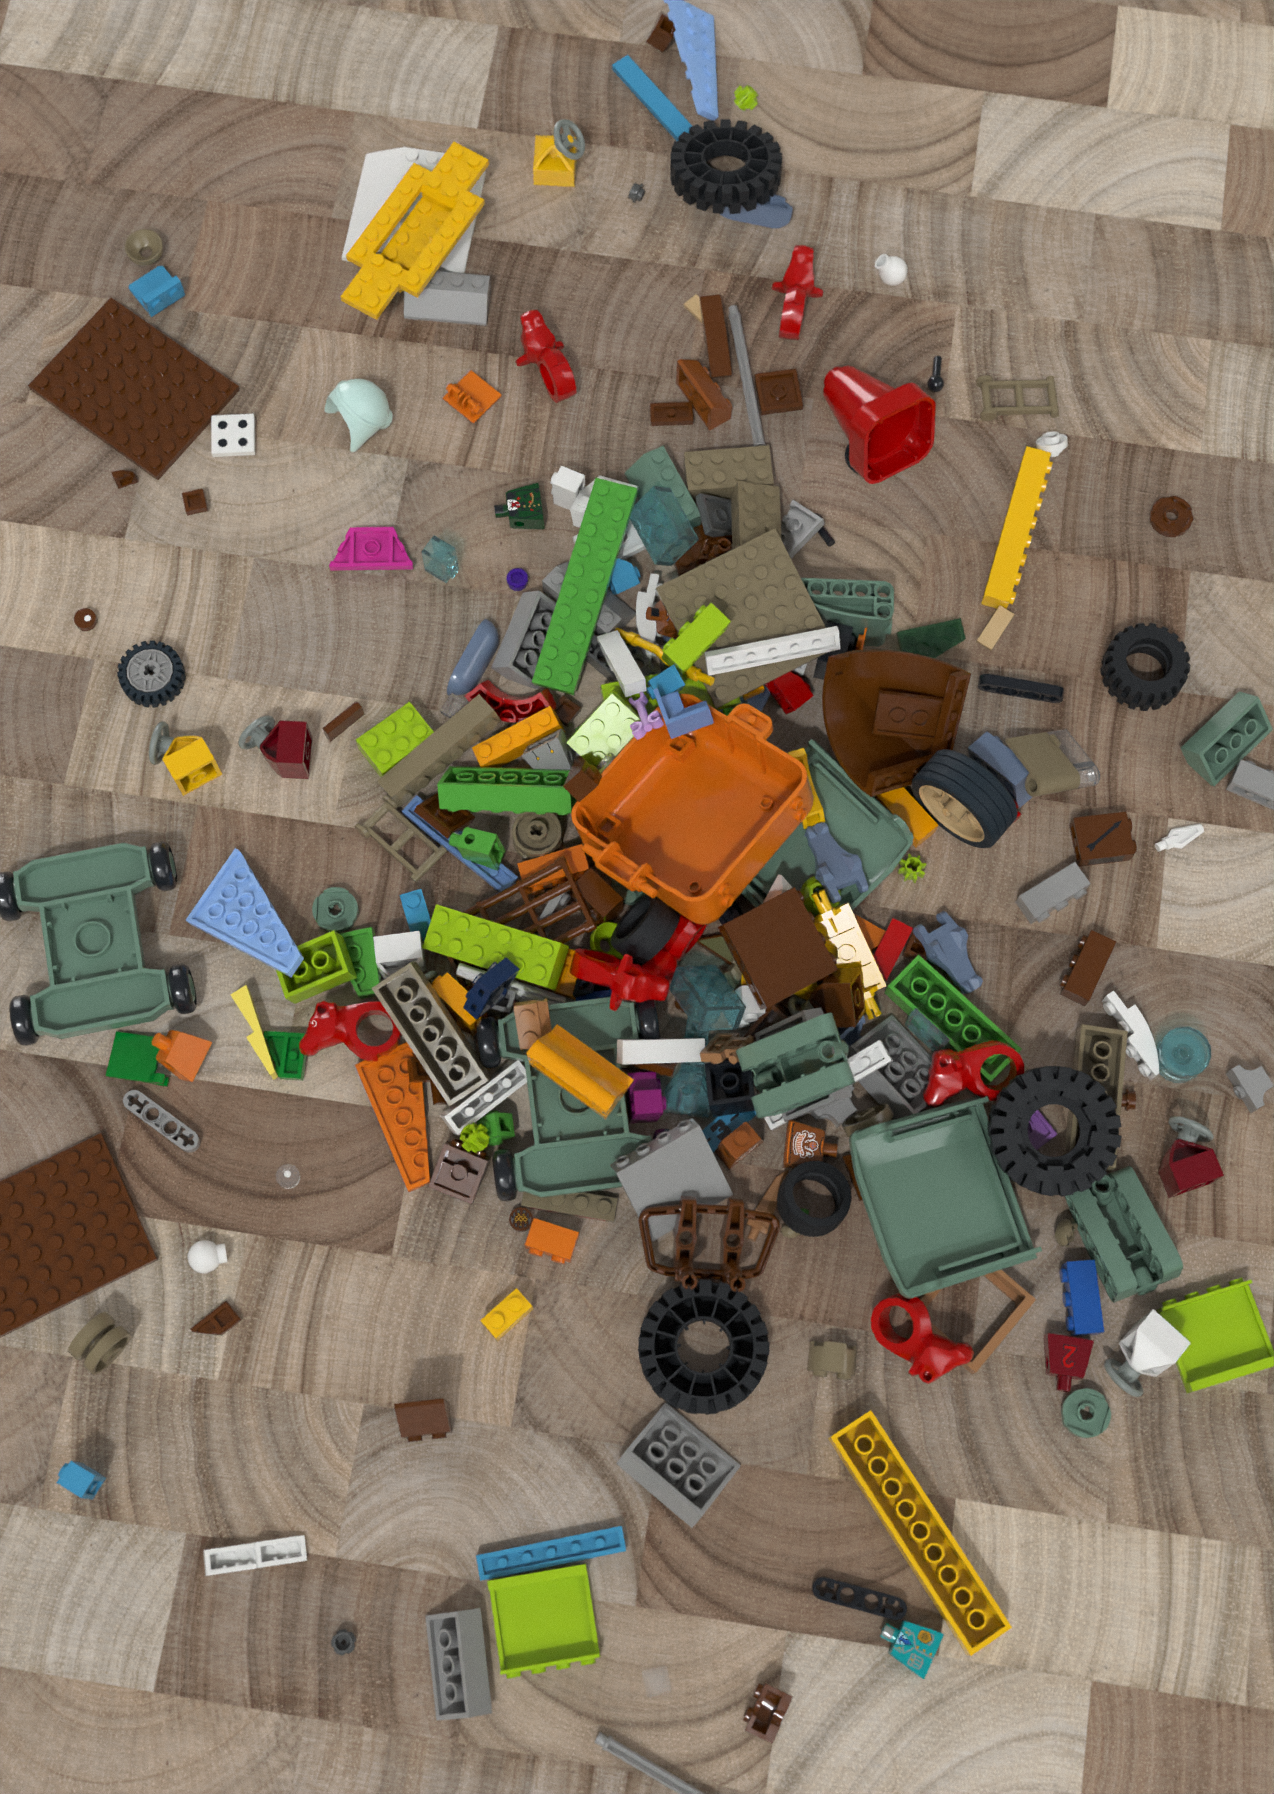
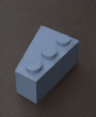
M986 732L968 747L969 757L984 766L1005 786L1013 799L1018 803L1019 808L1032 798L1025 788V780L1029 772L1013 751L1006 747L999 737L992 736L989 732Z

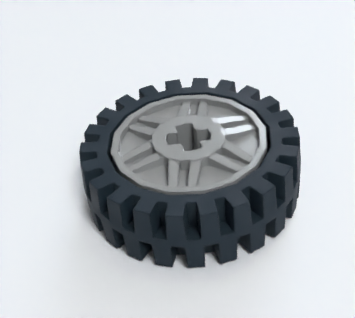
M144 641L141 642L139 647L137 644L133 645V650L128 649L126 651L127 656H122L120 659L122 663L118 664V681L124 693L137 705L142 704L148 708L149 705H152L153 708L158 707L160 703L164 706L167 704V700L172 702L174 700L173 696H178L181 693L180 688L183 689V681L186 680L185 668L177 652L171 646H165L160 641L158 644L155 641H150V644Z

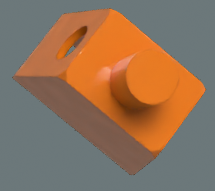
M170 1030L167 1036L157 1033L152 1039V1045L159 1048L156 1060L179 1079L193 1082L212 1044L208 1040L175 1030Z

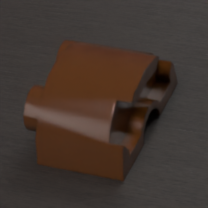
M758 1683L753 1697L756 1698L753 1708L748 1706L743 1717V1721L747 1723L745 1731L773 1744L793 1696L766 1683L764 1685Z

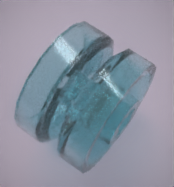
M1177 1027L1170 1030L1156 1044L1159 1074L1166 1080L1174 1083H1186L1195 1079L1209 1065L1212 1056L1211 1046L1207 1038L1200 1031L1191 1027Z

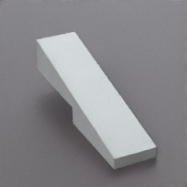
M618 630L597 636V641L611 671L614 672L625 697L647 691L646 679Z
M705 1038L617 1039V1063L701 1062L700 1052L705 1048Z
M305 1535L203 1551L205 1576L307 1561Z

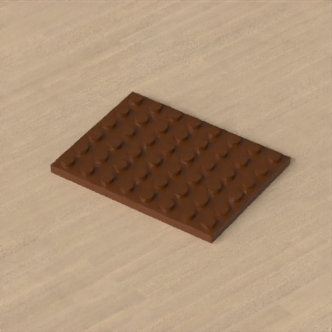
M111 297L28 385L35 394L156 480H159L212 422V416L218 415L240 391L239 386Z
M102 1133L0 1181V1338L158 1260Z

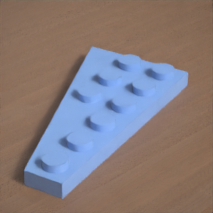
M663 0L664 3H668L670 11L667 14L669 20L674 23L676 30L673 32L681 61L686 63V77L692 83L693 90L691 94L697 114L709 120H716L718 118L714 16L683 0Z

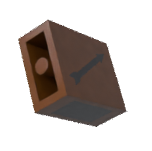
M1126 811L1075 817L1069 824L1078 867L1130 861L1137 851L1136 841L1132 840L1131 837L1132 821L1127 817Z

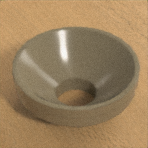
M140 229L128 236L125 242V251L132 262L138 265H149L161 257L163 242L155 231ZM146 249L152 251L149 257L141 256L142 251Z

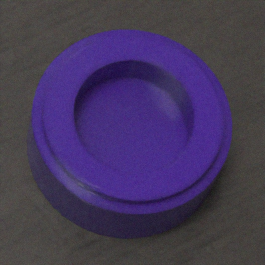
M514 568L508 572L506 579L510 589L521 591L527 587L528 575L523 569Z

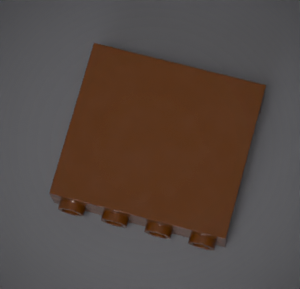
M795 887L718 927L760 1010L773 1006L838 970L834 955L825 946V937L820 931L818 932L814 925V916L810 911H807L804 905V897Z

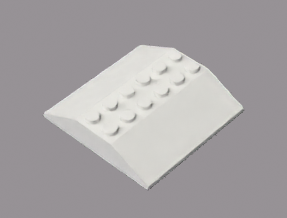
M401 147L366 154L342 254L343 261H348L346 254L412 164L416 163L432 172L445 153ZM484 171L470 191L479 197L482 194L486 171ZM421 193L418 195L416 200L410 206L408 211L399 221L397 226L394 228V230L391 232L389 237L386 239V241L383 243V245L376 254H381L383 249L386 247V245L397 232L399 227L405 221L407 216L410 214V212L416 206L418 201L421 199ZM476 217L437 271L465 273Z

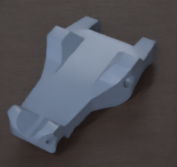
M820 822L814 826H808L804 837L807 838L808 846L815 857V879L822 884L829 900L832 903L841 901L838 890L856 884L860 893L868 891V883L862 870V862L859 856L842 849L829 833L826 823Z
M942 911L936 915L937 921L942 926L930 933L927 932L922 924L914 927L913 933L922 943L926 951L927 960L945 970L953 980L954 985L960 988L961 994L971 993L982 985V978L976 975L968 958V934L964 928L959 927L947 912Z

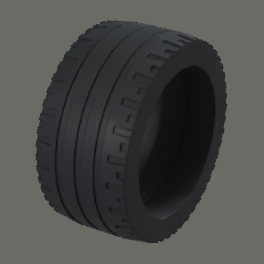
M646 895L639 899L621 918L611 936V945L621 955L628 954L632 956L633 964L643 965L657 955L666 945L677 928L680 916L677 911L665 904L657 896L651 898Z
M823 1161L804 1162L793 1168L782 1181L777 1194V1208L783 1222L796 1233L808 1237L823 1236L836 1229L848 1214L851 1206L852 1193L846 1177L836 1167ZM803 1180H812L824 1185L832 1194L835 1202L833 1214L826 1218H815L804 1213L796 1204L793 1196L795 1184Z

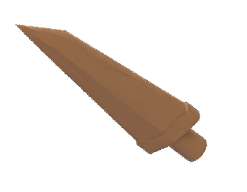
M789 1169L775 1177L757 1205L756 1211L774 1214L778 1190ZM748 1219L746 1225L751 1227L747 1239L755 1242L759 1233L767 1235L770 1223Z

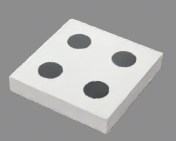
M254 414L212 416L213 457L255 455Z

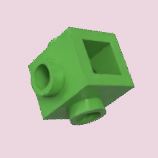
M493 1110L476 1121L477 1125L482 1124L488 1129L486 1134L490 1136V1146L501 1145L503 1140L515 1136L512 1113H499V1111Z

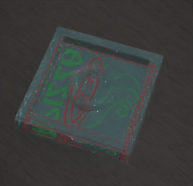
M917 1008L910 1013L905 1026L933 1052L938 1049L944 1050L950 1039Z

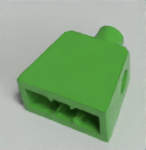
M465 827L462 835L453 832L449 839V845L457 847L464 859L498 871L506 850L497 834Z

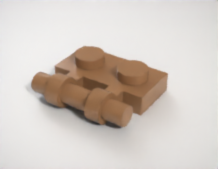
M717 1033L700 1052L701 1062L719 1064L726 1058H729L730 1063L736 1064L739 1062L736 1050L754 1043L755 1039L751 1035L739 1037V1033Z

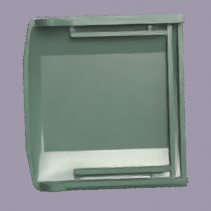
M811 739L808 742V747L805 748L812 782L823 807L824 823L828 825L829 833L842 849L859 856L862 862V870L868 883V891L863 893L858 891L856 884L840 889L841 901L839 906L849 902L852 910H854L894 871L913 844L914 837L907 824L898 815H893L874 796L870 797L848 777L841 765L815 740ZM801 823L741 893L754 907L764 902L778 875H782L792 887L799 891L807 879L815 876V857L808 846L807 838L804 837L806 829L803 828ZM817 887L814 889L813 893L817 892L819 895V891L824 888Z
M975 1096L856 1130L850 1135L849 1145L858 1188L883 1261L900 1294L905 1298L911 1299L1036 1259V1253L1042 1251L1041 1246L1033 1247L1009 1176L1002 1171L997 1164L996 1157L992 1154L989 1145L991 1144L990 1136H988V1124L990 1123L983 1106L984 1103L989 1101L988 1097L980 1098Z

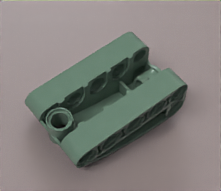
M801 578L825 627L827 621L853 627L851 634L855 636L853 645L857 644L859 634H864L865 628H867L864 646H881L885 643L887 635H891L892 616L894 613V588L889 582ZM818 590L821 592V594L817 595L812 593L811 591ZM840 591L843 595H836L834 592ZM856 592H863L865 596H858ZM878 593H885L887 597H881Z
M832 1013L820 1015L736 1050L742 1071H753L754 1085L760 1092V1094L751 1097L757 1118L782 1114L855 1083L847 1059L848 1045L845 1041L841 1040Z
M1131 1166L1105 1175L1099 1182L1095 1181L1091 1184L1092 1187L1083 1192L1077 1191L1073 1195L1065 1196L1071 1215L1078 1225L1077 1230L1091 1260H1095L1096 1272L1113 1303L1135 1294L1139 1296L1145 1295L1156 1289L1157 1285L1180 1276L1183 1269L1182 1259ZM1102 1185L1107 1190L1099 1191L1096 1186Z

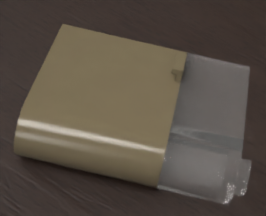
M1067 729L1007 738L1005 741L1029 772L1025 780V788L1032 797L1096 786L1100 781V772L1097 766Z

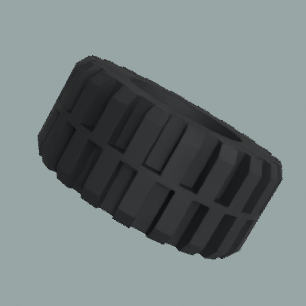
M1137 623L1135 627L1130 625L1123 632L1117 633L1108 646L1101 662L1103 664L1101 675L1104 676L1102 682L1104 687L1109 686L1108 693L1111 697L1116 696L1118 698L1117 702L1121 705L1126 703L1129 705L1128 708L1133 710L1136 707H1140V711H1148L1150 707L1152 710L1160 709L1162 705L1166 706L1185 684L1188 678L1187 675L1190 672V664L1188 663L1190 660L1189 653L1184 652L1186 646L1183 641L1179 642L1177 640L1179 636L1174 632L1170 634L1167 632L1168 628L1164 626L1158 628L1156 627L1157 624L1149 623L1148 626H1145L1144 623ZM1135 653H1144L1154 657L1161 664L1164 677L1156 681H1146L1138 678L1130 671L1126 657Z

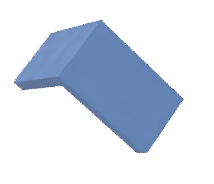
M653 689L671 739L714 723L706 701L684 708L678 691L660 697L658 689Z

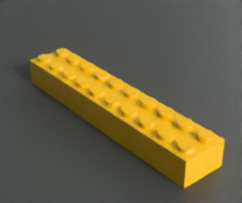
M871 1410L829 1437L828 1440L966 1655L972 1656L1010 1630L1012 1626Z

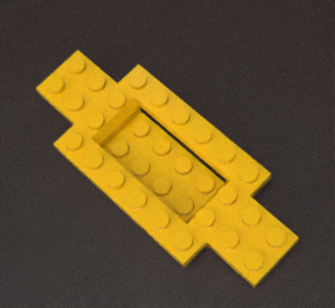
M453 141L432 172L413 163L346 254L347 260L361 267V269L340 296L341 301L377 320L397 292L401 293L404 290L418 298L485 205L483 198L470 191L489 166V159ZM421 193V199L418 201L416 206L407 216L405 221L399 227V229L391 238L386 247L383 249L381 254H376L383 245V243L386 241V239L389 237L391 232L397 226L399 221L408 211L410 206L416 200L418 195Z

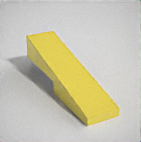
M247 985L230 995L254 1031L246 1038L274 1080L278 1077L275 1065L264 1037V1031L251 992Z

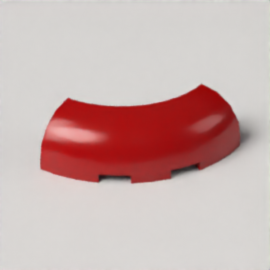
M489 679L477 685L464 696L470 702L480 694L493 708L501 721L520 722L549 706L553 710L556 708V702L548 688L533 696L518 697L501 691Z

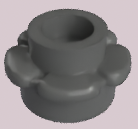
M634 183L629 192L628 198L633 200V203H636L637 200L641 201L645 194V190L642 189V183L640 185Z
M341 1629L332 1637L331 1645L337 1654H349L355 1648L354 1642H356V1637L352 1632ZM342 1640H346L345 1645L341 1643Z

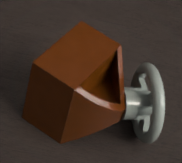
M861 967L837 968L838 970L825 976L819 982L808 1000L800 997L791 998L788 1001L790 1014L793 1016L803 1010L822 1008L823 1014H833L837 1028L856 1027L866 1012ZM795 1004L801 1005L802 1010L797 1011Z

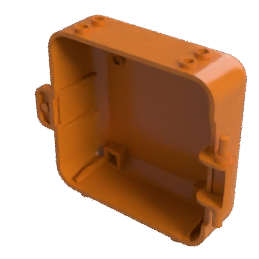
M679 694L684 708L703 702L693 695ZM749 704L737 705L728 716L708 705L714 721L713 724L673 739L669 735L660 707H656L653 711L658 710L664 725L657 729L652 728L641 739L636 740L633 737L601 773L602 777L599 785L580 802L577 801L571 812L573 824L584 845L582 851L592 857L596 868L632 892L636 890L638 892L642 891L651 898L657 896L665 904L696 924H711L726 912L806 818L813 806V794L805 766L796 758L766 741L773 732L772 720L769 716Z

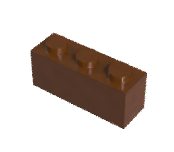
M1093 930L1087 936L1083 935L1077 946L1081 948L1078 956L1074 954L1069 963V967L1072 969L1069 975L1065 974L1059 985L1063 988L1060 995L1086 1006L1092 997L1116 941Z

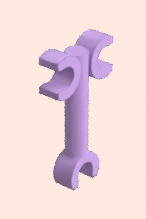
M643 692L639 693L640 698L634 701L632 697L629 698V703L638 711L641 722L637 721L630 725L636 740L641 739L652 728L657 729L664 725L658 710L653 711L648 716L645 707L648 699Z

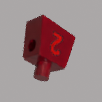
M1047 1333L1043 1339L1046 1375L1057 1377V1391L1071 1392L1072 1379L1081 1380L1085 1376L1094 1340Z

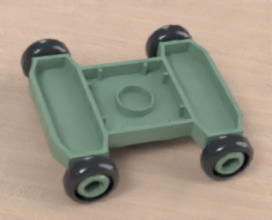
M164 841L156 842L151 845L148 851L146 846L139 847L127 843H119L36 859L13 873L8 871L0 872V917L7 922L19 920L23 912H40L50 986L30 997L27 995L15 996L10 1002L11 1026L15 1039L20 1045L36 1044L39 1036L43 1035L65 1039L151 1022L168 1010L176 1009L180 1014H189L196 1010L195 985L187 965L177 964L171 966L168 975L165 969L146 968L135 895L148 887L157 886L161 891H170L176 888L177 871L169 844Z
M611 997L548 1005L552 1030L558 1024L620 1070V1064L617 1063V1039H660L655 1000H646L641 1003L636 1002V1007H634L633 1002L622 1001L616 1011L609 1008ZM514 1012L503 1019H499L498 1025L495 1018L491 1016L482 1017L477 1021L479 1053L484 1067H497L501 1063V1057L503 1059L508 1058L525 1062L535 1145L519 1153H514L515 1157H513L512 1152L508 1149L496 1150L493 1153L495 1187L500 1201L514 1200L517 1196V1190L545 1198L621 1188L622 1185L610 1164L614 1163L618 1157L635 1151L639 1145L656 1139L660 1133L670 1131L669 1128L657 1129L653 1133V1139H651V1136L630 1133L624 1096L605 1120L532 1067L528 1062L526 1054L529 1049L520 1050Z

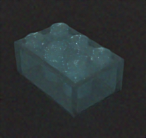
M653 486L633 506L630 520L655 565L672 566L699 540L671 488Z
M716 965L676 967L669 990L697 1031L739 1028L746 1006Z

